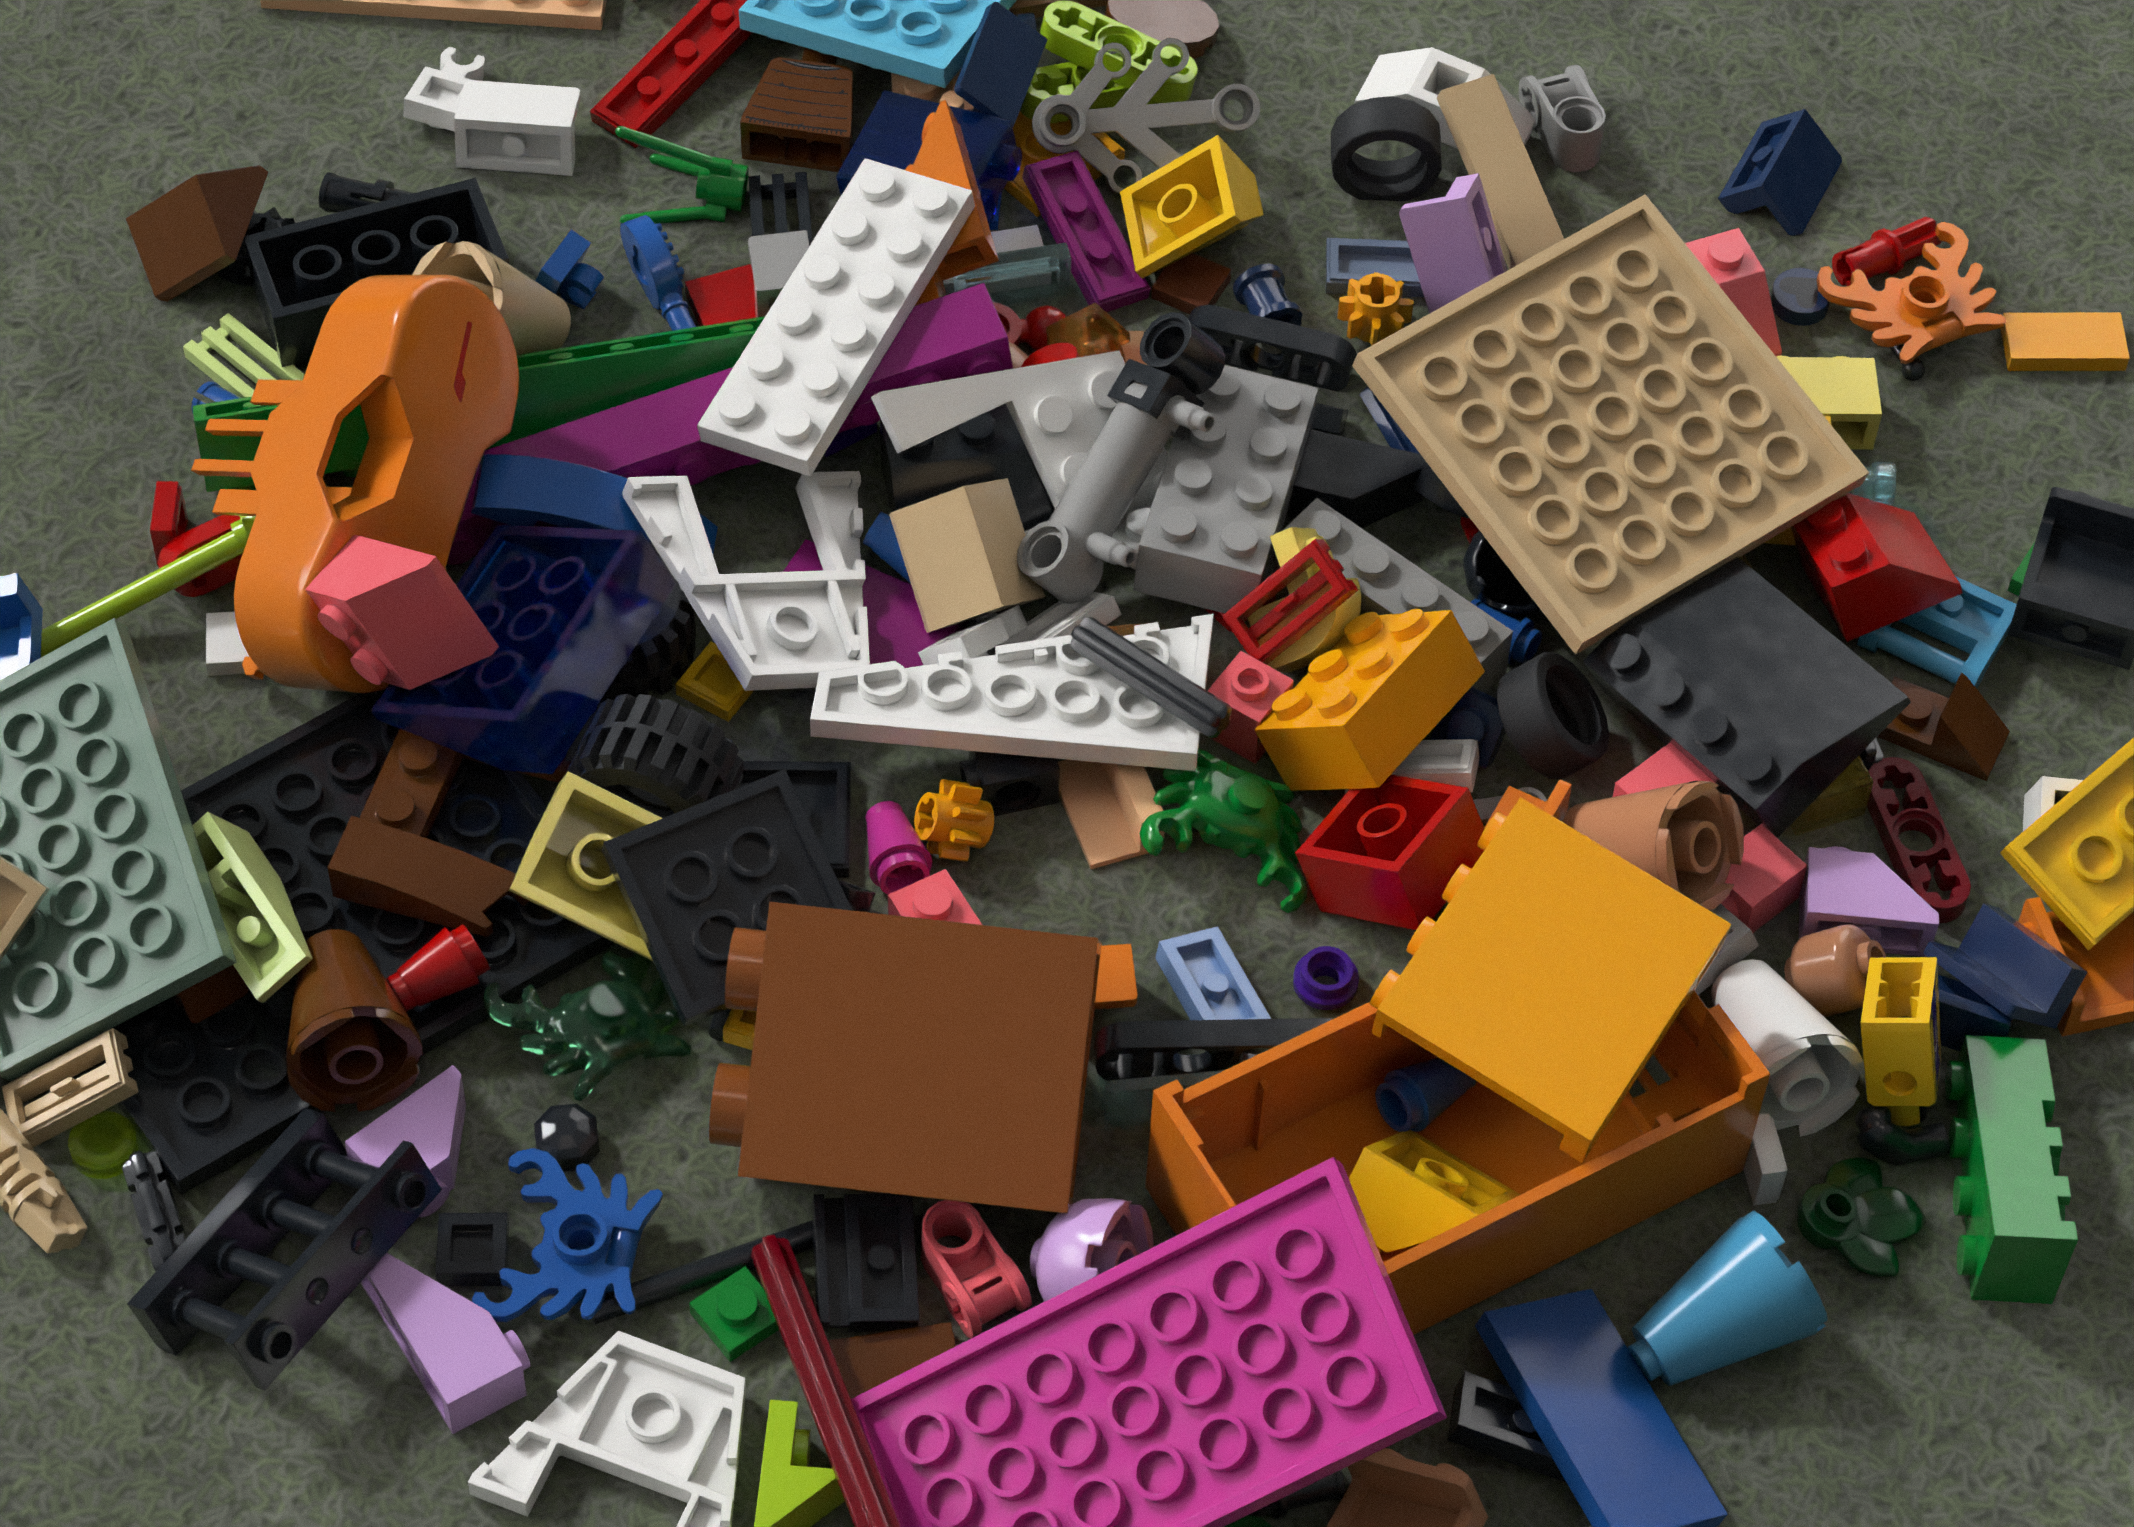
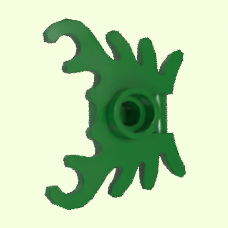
M1200 748L1198 750L1196 771L1165 768L1163 777L1174 784L1158 790L1153 800L1156 805L1164 806L1178 803L1181 807L1155 812L1142 823L1139 834L1142 845L1147 852L1158 856L1162 850L1164 838L1159 831L1169 834L1175 841L1176 849L1182 853L1186 852L1192 843L1191 827L1199 831L1201 838L1207 844H1214L1224 849H1232L1238 857L1244 859L1251 854L1258 855L1262 861V866L1257 876L1258 885L1267 887L1273 880L1282 882L1288 888L1290 895L1280 902L1281 910L1286 913L1297 911L1307 898V881L1296 866L1299 861L1295 854L1301 846L1297 833L1301 831L1303 826L1295 811L1285 805L1292 802L1296 796L1294 791H1291L1286 785L1266 780L1256 774L1222 761Z

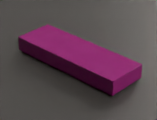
M1073 151L1026 165L1022 178L1093 315L1097 316L1148 299L1151 289L1146 279H1142L1136 273L1132 253L1079 151Z

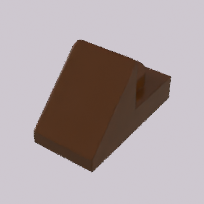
M1961 673L1949 698L1894 676L1891 683L1908 696L1911 703L1877 737L1987 781L2010 730L1969 678Z

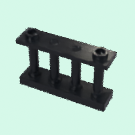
M305 1108L131 1298L127 1305L156 1346L175 1356L199 1330L225 1339L224 1342L255 1387L266 1390L442 1189L413 1143L403 1140L380 1167H376L348 1157L346 1148L324 1114ZM333 1181L359 1190L336 1216L310 1208ZM289 1230L314 1238L315 1240L291 1266L266 1257ZM244 1280L270 1288L246 1317L221 1308L222 1304Z

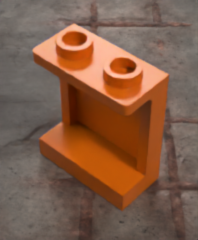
M2040 897L2026 899L2018 922L2087 971L2084 980L2057 1025L2061 1036L2133 1022L2134 912L2088 951L2053 911L2046 912Z

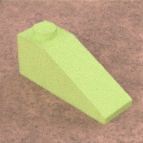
M207 812L192 827L237 963L233 965L256 1000L264 1003L313 958L281 878L248 831Z

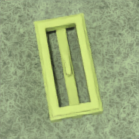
M229 313L219 319L221 326L219 329L214 330L210 326L201 332L202 341L197 344L191 340L183 346L185 358L222 388L241 398L252 397L254 389L208 352L212 349L256 384L258 379H276L227 340L229 337L282 380H303L305 375L294 365L282 367L277 352Z

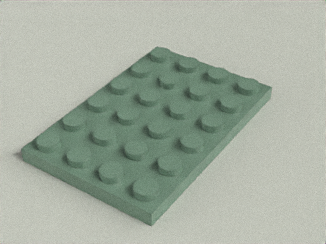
M115 618L0 679V856L50 889L0 961V1077L8 1081L24 1075L237 963L128 627Z

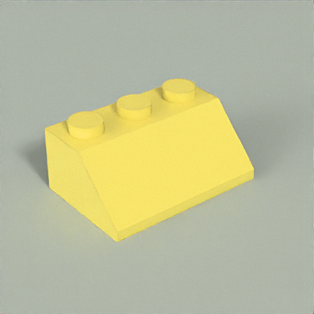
M568 771L559 782L534 832L509 891L653 961L605 859L602 847L603 843L663 818Z

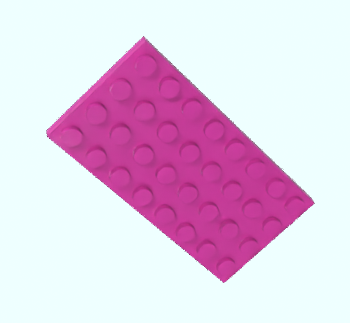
M1334 1157L851 1399L901 1527H1224L1447 1418L1344 1166Z

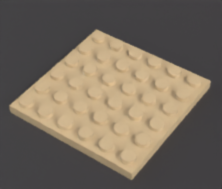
M1646 194L1357 353L1352 365L1575 655L1610 635L1638 614L1734 558L1743 556L1812 515L1831 501L1837 500L1859 487L1869 474V471Z

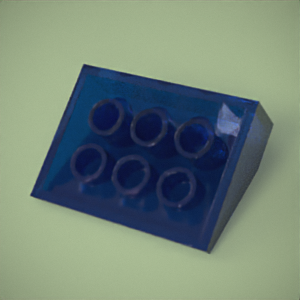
M497 525L456 585L498 644L497 650L485 659L411 690L389 684L371 712L377 720L502 770L553 774L565 758L567 751L589 717L597 709L598 703L616 675L628 661L629 655L651 621L657 616L662 604L674 588L675 582L639 530Z

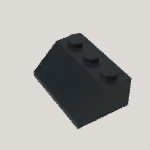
M1006 404L898 454L882 420H880L881 467L891 512L962 486L1008 478L1024 531L1035 527L1039 523L1048 521L1053 514L1055 508Z

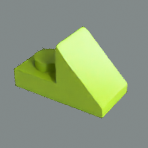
M770 1400L754 1527H811L845 1501L833 1469L808 1467L811 1429L799 1428L798 1402Z

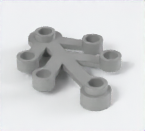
M1167 38L1155 47L1152 54V62L1114 107L1089 109L1109 81L1123 77L1131 66V55L1128 49L1119 43H1108L1098 51L1094 61L1095 66L1071 95H1053L1038 105L1032 118V131L1037 142L1050 152L1064 154L1078 150L1084 160L1105 176L1108 189L1112 193L1121 196L1119 193L1125 188H1121L1115 183L1113 178L1115 170L1122 167L1129 169L1134 175V183L1142 179V171L1131 160H1119L1092 134L1116 132L1160 169L1182 155L1177 153L1150 129L1216 123L1225 132L1240 133L1248 129L1257 120L1260 113V102L1256 93L1248 86L1231 84L1221 89L1214 99L1147 104L1169 76L1182 71L1189 60L1187 46L1179 39ZM1164 47H1174L1179 51L1181 61L1178 66L1168 67L1161 61L1160 54ZM1114 51L1121 55L1123 67L1120 71L1111 72L1104 67L1103 56L1106 52ZM1236 100L1241 103L1244 113L1240 120H1230L1225 116L1223 107L1226 101ZM1062 114L1068 117L1071 122V130L1068 134L1058 135L1052 131L1050 120L1054 115Z

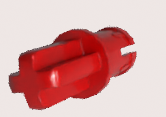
M1923 217L1893 231L1883 228L1875 231L1871 239L1865 241V243L1836 253L1832 258V269L1836 279L1842 286L1845 284L1850 286L1852 284V273L1857 269L1862 270L1867 280L1887 271L1891 275L1901 271L1906 261L1922 255L1925 243H1933L1937 246L1942 242L1935 233L1936 221L1930 217Z

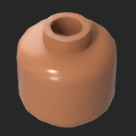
M1852 924L1837 926L1799 938L1792 948L1791 957L1785 963V981L1824 1017L1837 1015L1863 1007L1870 958L1886 957L1882 946L1876 940H1871L1860 928Z

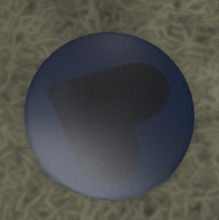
M1793 268L1777 276L1770 298L1773 311L1780 319L1793 325L1807 326L1818 323L1827 315L1830 302L1818 291V272L1806 268Z

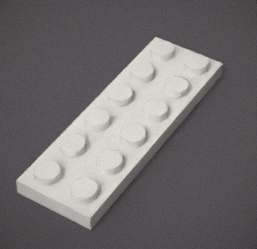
M865 158L697 424L700 440L811 477L973 211L975 203L972 190Z

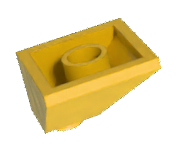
M1219 135L1120 191L1135 271L1142 279L1192 253L1216 243L1264 215L1255 175Z
M1412 1130L1402 1131L1364 1147L1349 1177L1379 1252L1382 1250L1391 1252L1423 1243L1521 1195Z

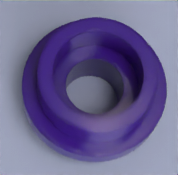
M1331 946L1317 947L1303 956L1295 966L1293 975L1294 990L1304 1003L1313 1008L1321 1010L1341 1008L1354 998L1358 990V970L1350 957L1338 948ZM1319 976H1330L1337 983L1324 985L1316 982L1315 979Z

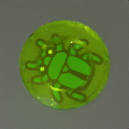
M102 1111L75 1125L68 1138V1148L74 1166L82 1174L94 1179H108L122 1174L123 1164L130 1160V1155L139 1149L136 1132L132 1123L123 1115L110 1111Z

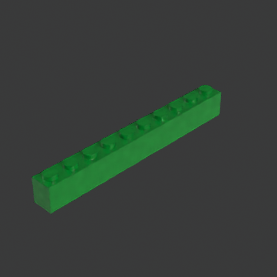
M765 316L517 355L519 393L511 432L486 450L732 368ZM252 397L194 405V423L201 459L254 461L262 437L212 435L205 431L208 420H268L270 413L279 405H254L250 403ZM360 404L343 418L324 474L342 471L346 477H356L369 440ZM204 476L207 492L219 491L220 489L256 490L252 477Z

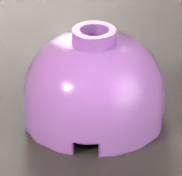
M1104 1198L1083 1199L1070 1204L1068 1213H1058L1047 1225L1042 1237L1036 1240L1030 1255L1031 1274L1037 1279V1286L1043 1301L1045 1302L1153 1248V1231L1146 1210L1141 1205L1131 1204L1132 1201Z

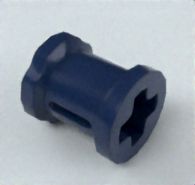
M1270 263L1256 265L1244 271L1235 280L1233 285L1234 296L1240 304L1246 305L1250 314L1298 326L1302 324L1303 314L1296 303L1290 302L1283 288L1285 284L1284 274L1277 265Z

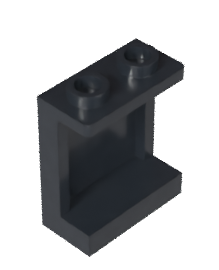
M2053 487L2044 510L2007 635L2130 670L2134 659V508L2091 497L2083 492Z

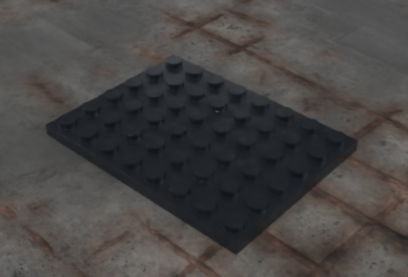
M395 685L373 693H359L181 790L184 800L192 801L200 805L205 813L210 812L250 833L281 878L305 941L313 935L326 930L341 929L352 932L362 940L385 979L397 972L400 966L444 927L449 932L454 930V928L343 900L332 895L328 865L350 817L360 818L400 729L398 712L408 689ZM463 758L427 839L464 851L513 873H517L547 806L521 773ZM505 895L484 913L492 922L493 933L488 937L470 933L490 966L489 971L477 977L480 984L420 1007L416 1006L406 1012L420 1035L423 1055L616 943L530 901L523 906L512 896ZM296 974L264 1003L256 1000L248 988V992L244 997L199 1023H192L174 999L170 997L113 1027L127 1038L128 1048L123 1050V1054L131 1058L133 1070L128 1072V1076L136 1081L138 1093L117 1104L150 1151H155L166 1173L181 1194L186 1193L277 1140L305 1108L320 1113L326 1112L301 1100L290 1085L286 1069ZM106 1060L92 1066L91 1068L93 1070L98 1068L99 1066L105 1064Z

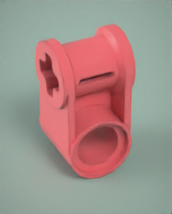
M943 1200L927 1210L922 1222L920 1259L924 1269L943 1295L949 1312L968 1338L972 1339L981 1334L983 1324L1013 1308L1022 1312L1031 1307V1294L1018 1266L1010 1256L1004 1253L981 1218L980 1213L971 1204L961 1201ZM950 1235L962 1238L966 1244L957 1248H947L939 1244L937 1240Z

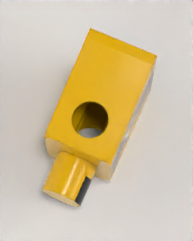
M1937 957L1870 958L1861 1016L1867 1101L1873 1106H1886L1891 1112L1892 1123L1899 1126H1912L1923 1122L1927 1117L1926 1106L1935 1104L1937 1099L1941 1063ZM1908 1016V1017H1911V1018H1899V1017Z

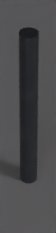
M812 1220L773 1233L776 1238H786L789 1240L794 1255L814 1248ZM763 1237L631 1283V1290L635 1299V1311L725 1280L745 1266L749 1271L756 1269L751 1252L754 1246L762 1243ZM614 1292L606 1293L602 1308L593 1317L595 1325L627 1314L618 1305Z

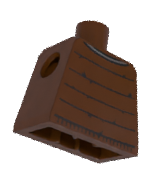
M805 48L801 60L782 57L771 60L741 117L742 159L850 174L852 169L853 71L847 66L836 65V56L822 54Z

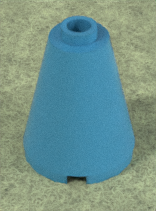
M1753 1210L1744 1217L1738 1218L1632 1327V1333L1636 1342L1629 1345L1628 1350L1643 1375L1650 1382L1660 1376L1665 1384L1671 1386L1810 1337L1826 1327L1824 1323L1828 1321L1827 1313L1812 1281L1799 1261L1792 1265L1785 1254L1778 1248L1785 1241L1762 1215Z

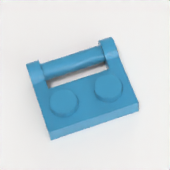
M1956 577L1961 585L1962 594L1898 620L1969 653L1970 655L1966 662L1890 627L1891 624L1860 636L1857 645L1873 653L1879 648L1956 684L1960 674L1963 673L1977 689L1985 672L2008 636L2016 604Z

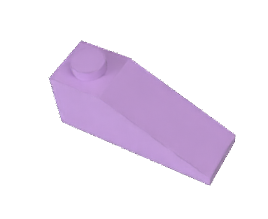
M388 1253L382 1257L360 1282L452 1434L527 1395L523 1370L530 1367V1361L525 1348L513 1330L504 1334L501 1332L490 1312Z

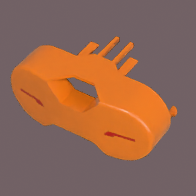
M375 275L355 282L340 294L325 316L303 380L258 379L250 403L254 405H279L270 413L268 420H208L205 431L212 435L262 437L254 461L195 459L191 469L196 474L203 476L252 477L256 490L220 489L212 510L216 515L256 516L240 560L234 590V610L238 632L250 656L244 657L242 663L245 675L256 680H262L265 674L275 682L291 688L352 693H373L393 686L385 682L375 685L363 678L354 669L350 662L353 654L341 639L335 637L321 624L318 619V613L321 610L305 589L354 535L436 556L446 570L451 546L481 458L487 448L511 432L519 393L518 359L510 330L492 300L472 283L451 275ZM360 404L369 440L353 487H327L324 483L323 475L342 420Z

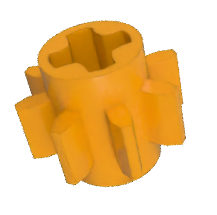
M1378 272L1365 275L1359 281L1351 278L1348 282L1347 296L1339 297L1337 319L1348 321L1347 337L1349 339L1358 337L1372 346L1403 329L1405 323L1411 322L1414 300L1402 298L1404 282H1396L1390 276Z
M942 779L940 780L939 793L927 792L920 798L915 811L914 826L920 839L928 841L927 850L929 853L938 854L939 858L967 862L970 853L969 847L981 849L987 845L994 828V811L988 801L980 800L983 792L982 788L970 786L969 783Z

